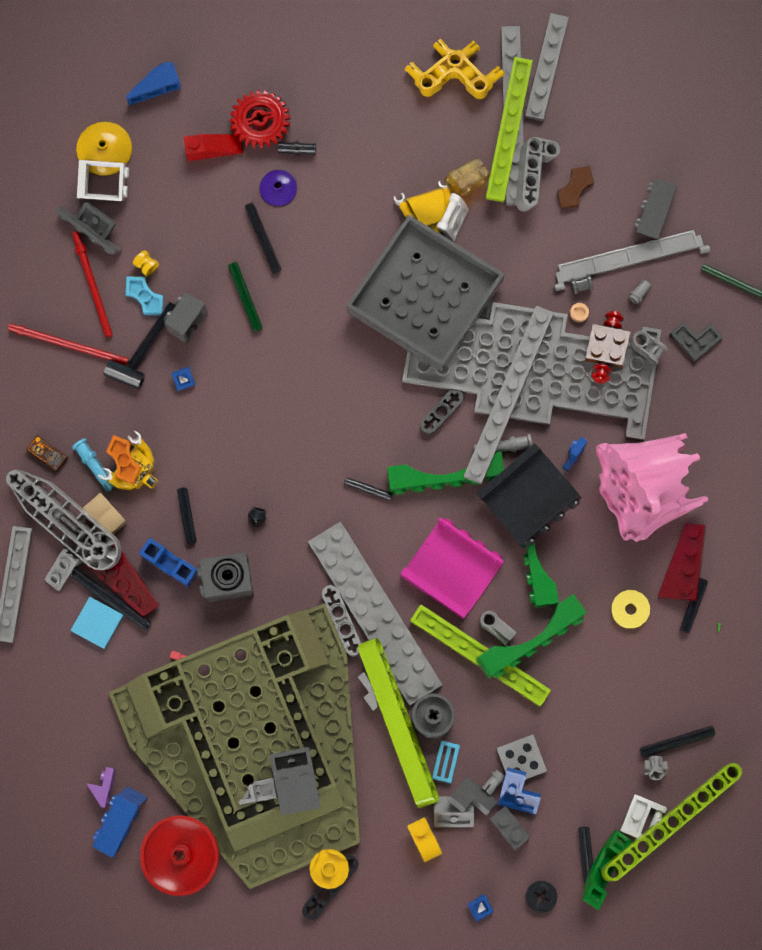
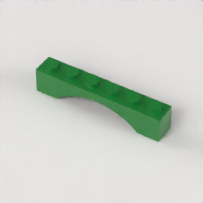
M502 452L494 454L483 481L493 480L504 470ZM406 464L387 467L390 493L395 495L405 494L409 490L423 492L425 488L440 490L447 485L461 487L463 483H471V485H478L479 483L464 478L467 468L455 473L434 475L415 470Z
M534 543L532 546L526 547L527 554L523 555L524 564L529 567V573H526L527 583L532 587V592H529L530 603L534 604L535 608L557 606L559 600L556 583L543 570L537 558Z
M572 594L555 607L548 626L536 638L516 646H493L478 656L476 661L488 679L493 676L497 679L505 673L504 669L508 666L511 668L521 663L520 659L526 655L529 658L537 652V647L540 645L545 647L553 641L551 638L555 635L560 637L569 631L567 628L572 624L574 626L579 625L584 621L583 617L587 612L576 596Z

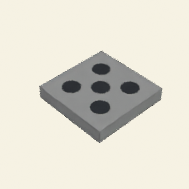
M534 735L496 748L505 773L507 767L527 772L526 780L547 772Z

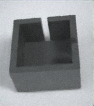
M185 292L183 296L181 295L177 299L174 310L167 313L164 323L168 333L187 344L196 332V329L192 328L191 325L194 324L199 328L208 312L204 303Z

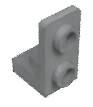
M68 548L62 550L45 577V581L57 591L61 590L74 568L83 563V561Z

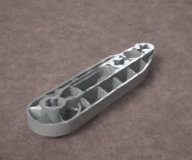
M15 469L7 474V484L11 487L25 512L85 564L94 570H108L118 563L121 557V545L118 539L54 483L23 470ZM45 482L53 488L51 492L46 490L41 483ZM31 487L34 488V493L32 496L30 495ZM57 492L67 500L64 504L55 497ZM27 502L37 509L35 513L29 509L26 504ZM71 504L81 512L79 516L69 509ZM43 514L50 520L49 525L45 524L38 517ZM85 516L95 524L93 528L83 521ZM67 517H69L78 526L74 525L69 519H67ZM54 526H57L64 533L63 537L52 530ZM102 534L106 535V542H102ZM70 538L79 546L75 549L66 540Z

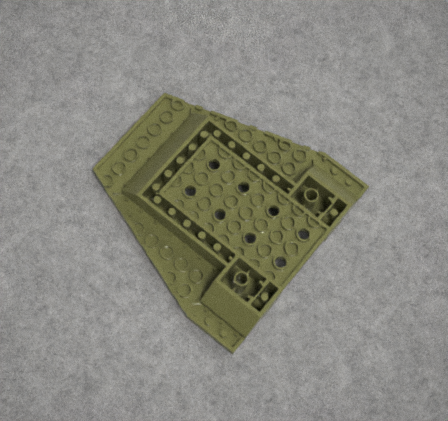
M325 603L309 610L288 614L149 671L126 685L109 692L131 749L154 774L189 817L200 820L210 828L217 839L220 854L249 889L311 864L313 857L322 850L333 849L340 852L360 843L348 658ZM239 650H243L247 654L243 661L236 659V653ZM203 665L210 667V673L206 676H202L199 673V669ZM257 686L261 689L260 696L252 697L250 695L252 687ZM218 701L223 702L225 705L222 712L214 710V704ZM268 723L276 725V730L272 734H268L265 731V726ZM231 738L239 740V746L236 749H231L228 746ZM306 747L310 748L321 808L282 815L278 798L243 805L239 804V801L244 797L249 787L243 783L244 776L252 775L254 782L274 778L270 760L271 754Z

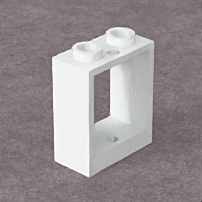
M79 160L77 198L124 201L125 197H128V186H125L126 178H129V167H126L127 163ZM89 165L120 168L118 196L88 193Z

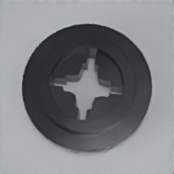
M536 881L526 891L527 905L535 912L545 913L556 905L557 892L549 882ZM546 889L545 897L549 902L542 900L537 905L538 897L534 891L542 893Z

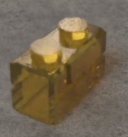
M476 158L449 172L445 178V183L452 193L466 197L473 192L474 188H483L488 183L487 180L490 177V173L484 167L482 161Z

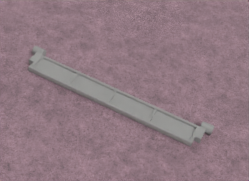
M694 230L575 260L558 265L559 272L555 273L558 284H555L554 288L556 292L565 290L564 283L570 282L571 278L585 277L586 274L593 276L699 248L700 254L710 252L709 245L704 246L701 235L696 236Z

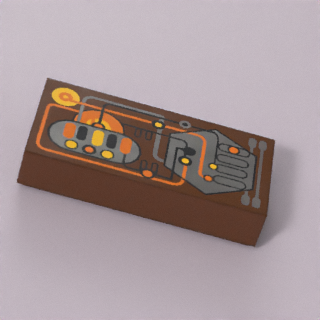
M36 435L26 448V451L56 472L59 471L68 459L67 455L39 435Z

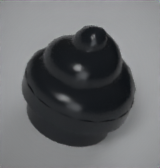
M252 507L248 512V517L253 527L259 526L267 519V511L265 509Z

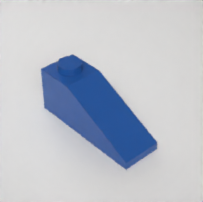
M173 62L159 64L158 67H155L126 95L129 106L180 89L181 84Z

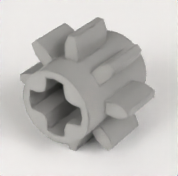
M651 756L648 760L644 761V774H649L650 779L660 780L664 775H667L668 762H663L662 757Z

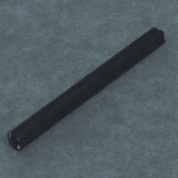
M76 567L74 568L70 577L144 631L149 629L151 626L149 620Z

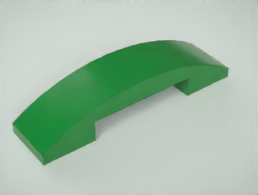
M617 830L610 835L598 853L584 886L582 900L597 910H600L607 895L605 888L608 881L604 880L601 875L603 866L624 850L632 841ZM609 867L608 869V875L610 877L614 871L613 867Z

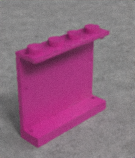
M440 517L437 525L408 566L404 567L400 577L464 620L504 561L499 553L494 550L490 552L486 549V545L480 540L474 541L470 538L471 535L464 529L458 530L454 527L455 524L451 520Z

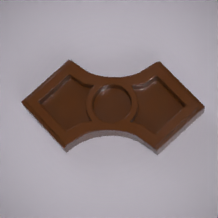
M590 165L572 169L570 182L564 188L557 190L561 210L579 206L581 193L586 188L594 185Z

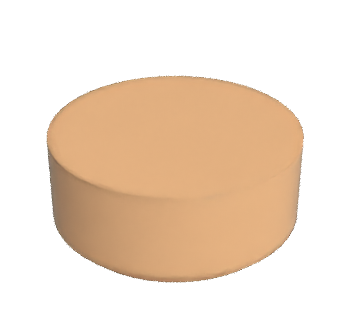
M576 303L571 307L570 317L574 322L582 323L588 318L589 309L585 304Z

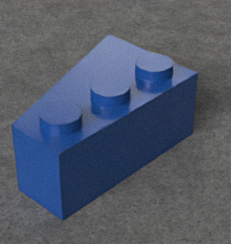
M128 786L118 795H114L109 803L112 806L110 811H106L102 817L101 822L103 825L101 829H97L93 836L95 842L92 847L113 858L121 849L134 819H137L139 815L138 811L141 805L146 802L148 797Z

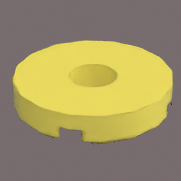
M626 590L615 597L611 605L613 619L619 626L626 629H634L647 621L650 615V605L648 599L642 593L636 590ZM629 604L634 605L636 608V612L632 615L627 614L625 611V607Z

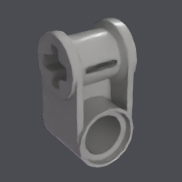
M645 331L636 332L631 339V347L654 365H657L662 354L668 351L666 345ZM637 337L643 338L644 341H645V344H643V345L638 344V343L636 342V338H637Z

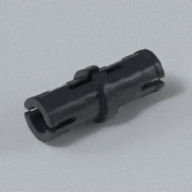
M295 141V143L279 142L278 154H295V156H299V154L316 155V143H300V141Z

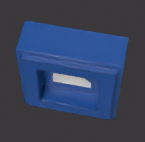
M189 366L171 372L177 391L196 385Z
M485 894L467 903L476 922L494 912Z

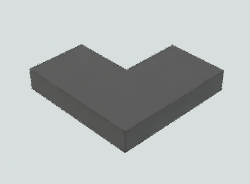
M683 321L669 334L693 362H696L723 339V336L711 323L696 335Z
M468 776L448 798V801L462 813L472 803L485 815L498 802Z

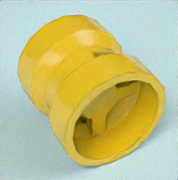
M146 250L140 252L133 260V264L137 268L142 269V273L145 276L151 275L159 266V262L152 259Z

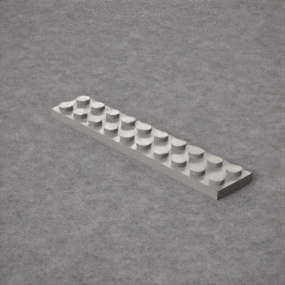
M339 522L309 540L310 547L338 589L368 640L376 637L380 640L397 686L408 705L414 704L422 696L430 694L441 687V681L343 524Z

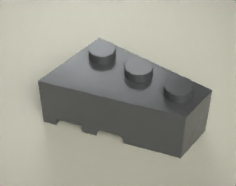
M655 178V181H650L647 189L650 192L649 198H644L641 209L644 210L642 217L638 216L634 226L638 228V233L656 239L659 238L677 185Z

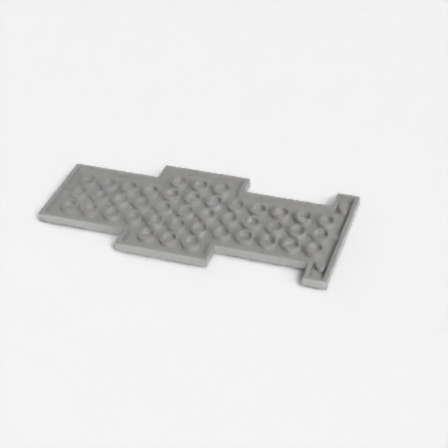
M493 302L490 320L478 318L443 372L407 351L402 382L477 394L474 413L490 415L535 309ZM554 312L510 419L550 425L552 408L555 407L627 419L625 438L644 441L656 365L646 360L644 356L631 347V343H628L623 368L608 366L612 370L610 374H607L610 380L603 384L595 382L591 374L596 372L593 370V366L597 365V363L585 361L590 336L565 333L568 314ZM648 327L642 328V331L647 332L653 338L660 341L662 330ZM431 330L430 333L435 335L437 331ZM641 338L640 345L645 344V341L643 338Z

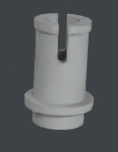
M642 279L635 290L630 292L629 299L635 304L642 302V298L652 287L651 284Z
M496 769L495 772L492 771V776L481 788L492 795L499 784L504 782L505 776Z

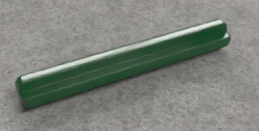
M237 262L230 263L228 267L254 332H258L263 327Z

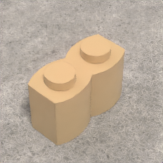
M101 493L83 507L86 512L113 535L127 523Z

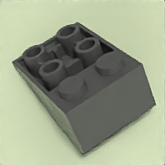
M306 747L271 754L270 760L281 814L287 815L321 808L310 748Z

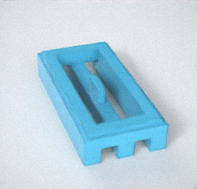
M441 741L432 776L433 780L451 784L460 745ZM448 746L441 777H439L437 772L443 748ZM451 748H455L449 777L447 779L444 777L447 769Z

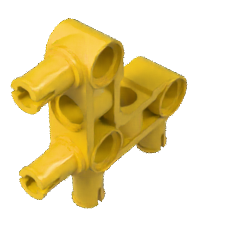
M439 39V43L435 42L433 48L443 57L426 72H422L414 62H411V66L407 65L405 71L415 80V85L420 89V93L426 97L432 96L441 90L447 81L455 78L465 85L466 90L473 97L483 99L488 95L493 84L505 75L503 70H499L500 67L496 66L495 69L485 76L468 60L480 50L479 45H475L476 42L474 40L462 50L456 51L450 49L442 39ZM454 60L459 61L458 64H452L451 62ZM426 83L431 84L430 87H424L423 85ZM483 86L484 89L477 90L476 87Z

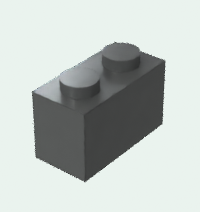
M506 806L489 819L513 850H516L531 838Z

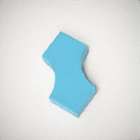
M126 277V296L140 302L144 315L160 316L163 312L164 297L153 293L148 288L145 277Z

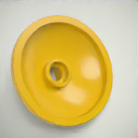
M98 122L90 125L81 133L76 146L77 157L79 160L128 164L132 155V142L128 133L121 126L112 122ZM105 142L106 145L101 147L99 146L100 143ZM89 165V172L99 176H109L120 171L118 167Z

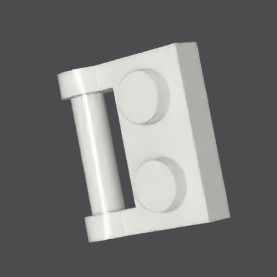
M452 193L441 222H438L436 228L442 231L447 239L454 242L469 208L459 195Z
M634 794L620 832L638 838L642 834L641 832L650 809L656 810L650 824L651 827L662 818L663 813L665 814L667 811V807ZM657 829L653 831V837L655 836Z

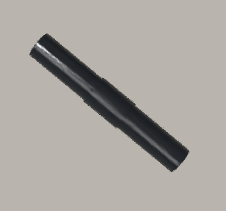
M348 477L344 481L345 485L391 501L392 493Z

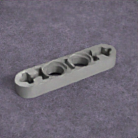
M326 586L322 590V598L330 613L344 650L351 657L358 656L360 654L358 647L356 648L357 652L353 653L352 650H348L350 647L349 641L344 642L343 640L349 639L354 635L355 638H352L353 644H361L341 595L335 586ZM327 591H335V602L337 600H340V603H335L331 607H329L328 604H332V601L330 597H325V595H327ZM335 607L343 609L344 613L341 617L333 615L332 611ZM346 624L351 627L350 634H341L340 628L342 625Z

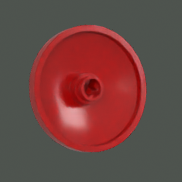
M171 816L156 823L145 835L140 849V863L145 877L152 886L168 895L185 896L201 890L212 880L219 865L220 852L215 835L203 822L189 816Z

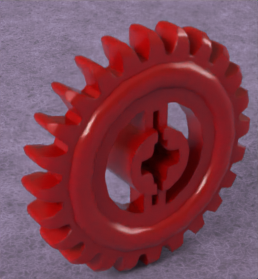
M257 90L254 95L250 91L249 97L244 94V100L237 99L239 105H233V109L236 111L230 112V115L234 117L229 120L233 124L231 130H236L234 133L235 137L241 135L239 138L240 143L246 140V147L252 142L253 149L256 148L257 144L263 149L264 143L270 148L271 141L277 145L276 138L283 140L281 133H288L285 127H290V123L286 121L291 119L290 115H287L289 109L283 108L286 106V102H280L281 97L274 98L275 93L268 95L267 90H265L261 94L260 90ZM255 107H265L270 110L267 113L261 109L256 110L252 113L251 118L246 119L248 113ZM274 119L272 125L267 129L269 120Z

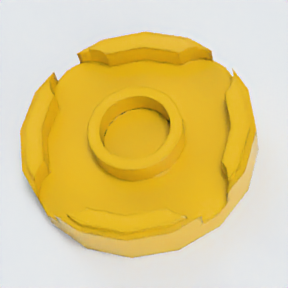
M322 850L311 860L310 875L314 883L322 888H337L348 877V861L337 850Z

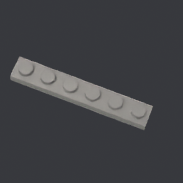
M550 14L525 118L541 122L544 120L569 17Z
M12 526L0 598L1 642L14 643L32 528Z

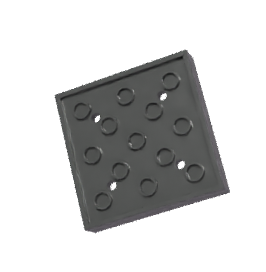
M408 215L346 305V310L348 314L443 372L504 281L505 274ZM414 255H419L420 258L415 259ZM466 284L468 288L463 289L461 285ZM388 300L389 304L385 305L382 302ZM436 330L437 334L433 335L430 331Z

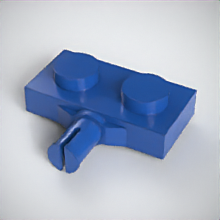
M583 437L579 441L575 439L569 447L568 453L570 455L564 466H562L567 472L577 462V459L587 445L588 441Z

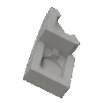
M363 672L358 678L369 692L363 698L374 711L378 708V702L367 672Z
M274 778L250 784L239 804L243 805L278 798Z

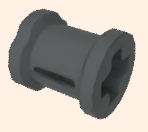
M586 274L585 277L570 279L574 294L588 289L590 291L593 290L590 274Z

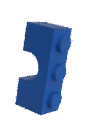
M150 537L139 552L142 558L187 588L191 586L198 576L197 568L182 558L176 557Z

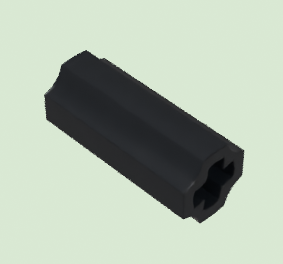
M111 360L108 361L103 373L105 377L136 389L141 388L145 379L144 373Z

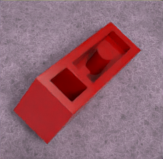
M233 134L184 136L187 160L195 161L242 154V142H239L241 135L235 137Z

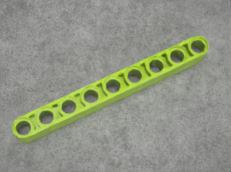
M377 637L358 645L361 659L414 801L420 809L439 801V796L383 646Z
M730 763L719 769L604 865L601 870L603 879L612 882L623 877L734 784L742 775L741 767L738 764ZM728 768L734 770L735 775L733 778L728 776ZM714 780L720 783L719 790L713 788L712 783ZM699 792L705 795L703 803L698 800ZM685 804L690 807L691 811L689 815H686L683 812V806ZM669 817H673L676 821V825L673 828L668 824ZM655 829L659 830L661 833V837L659 840H656L653 837V831ZM639 842H643L646 845L644 853L638 849ZM625 854L629 855L631 858V863L629 865H626L623 862V856ZM609 867H613L616 870L614 878L608 875Z

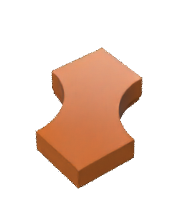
M113 435L106 453L113 457L117 464L116 478L134 485L142 468L132 460L130 454L132 443Z

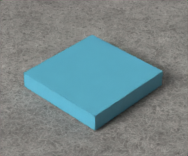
M89 597L71 631L105 649L124 615Z

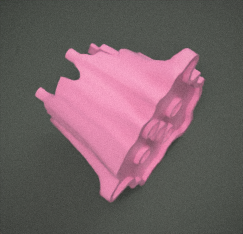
M686 433L642 443H602L596 445V453L602 467V473L599 474L601 482L599 491L606 500L609 510L617 517L619 532L623 540L633 539L638 542L647 539L661 526L702 506L704 502L708 501L706 496L694 499L685 498L689 492V487L681 484V480L689 473L688 466L700 460L698 453L693 455L678 453L685 449V444L681 440L688 438Z

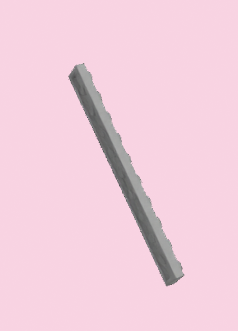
M520 26L501 27L502 70L505 74L503 76V110L514 57L521 58ZM523 112L506 191V206H516L520 149L523 145Z
M539 306L535 307L466 469L464 478L482 485L554 312Z

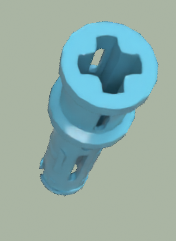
M83 438L75 443L72 449L76 450L82 458L81 462L87 464L106 493L113 490L115 486L107 482V480L98 477V474L105 477L106 471L101 469L103 466L96 458L97 453L91 450L87 444V439Z

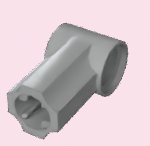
M486 611L480 617V626L489 631L505 646L517 633L493 611ZM485 616H491L494 623L492 625L485 624Z

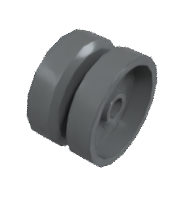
M427 694L415 703L412 710V722L420 735L429 739H438L445 736L454 724L455 710L452 703L446 697L440 694ZM435 713L437 719H430V714Z

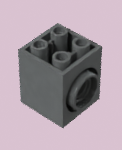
M246 552L200 559V565H197L198 576L200 580H203V584H200V592L203 599L206 598L208 603L254 596L249 559ZM227 575H233L231 580H224Z

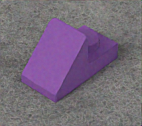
M106 767V771L101 773L100 782L102 786L87 783L94 797L103 808H108L116 774L115 769Z

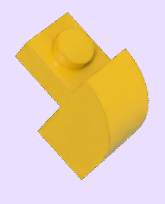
M425 817L407 826L424 863L442 854Z

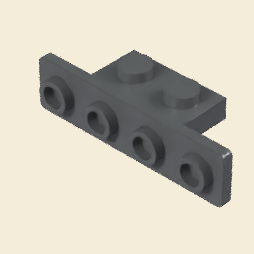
M85 202L77 216L64 206L56 208L55 211L60 214L59 217L62 220L72 223L74 229L81 233L84 232L89 236L88 239L90 241L100 244L106 253L112 255L121 252L122 249L108 239L117 223L92 204Z

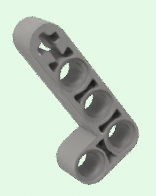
M532 137L521 146L516 193V206L520 211H529L538 203L542 162L548 163L559 155L560 146L557 142Z

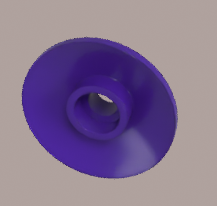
M274 170L267 173L261 180L260 193L268 204L284 206L294 199L297 193V184L290 173L283 170ZM277 183L282 185L278 189L274 187Z

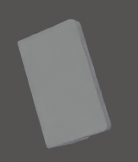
M439 797V801L434 803V827H474V805L472 803L463 813L448 801L449 797Z

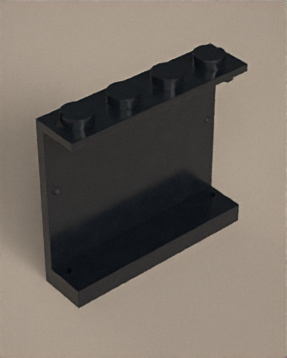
M535 443L476 493L522 548L532 546L536 542V537L547 533L551 529L550 525L555 521H561L565 517V512L570 508L571 510L576 508L580 504L579 500L582 499L580 494Z

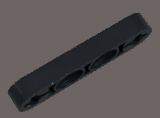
M345 856L348 861L354 860L353 865L355 867L353 869L349 868V875L342 885L333 889L319 886L304 904L302 913L305 918L310 920L316 919L357 870L358 861L354 856ZM322 889H326L330 893V897L326 901H322L318 897V893ZM315 897L319 903L323 904V907L320 908L318 905L315 908L316 915L311 914L308 916L306 908L307 906L312 907L315 904L312 901Z

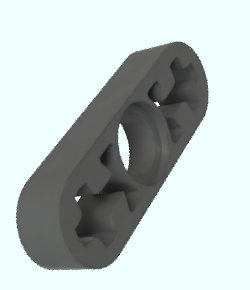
M451 389L420 422V429L424 434L431 435L435 433L463 402L462 392ZM450 395H459V401H453L449 407L447 404L451 401ZM439 407L446 408L447 414L444 417L437 415L436 410ZM433 414L436 419L432 424L433 429L428 428L426 430L425 422L430 423L433 420V417H431Z

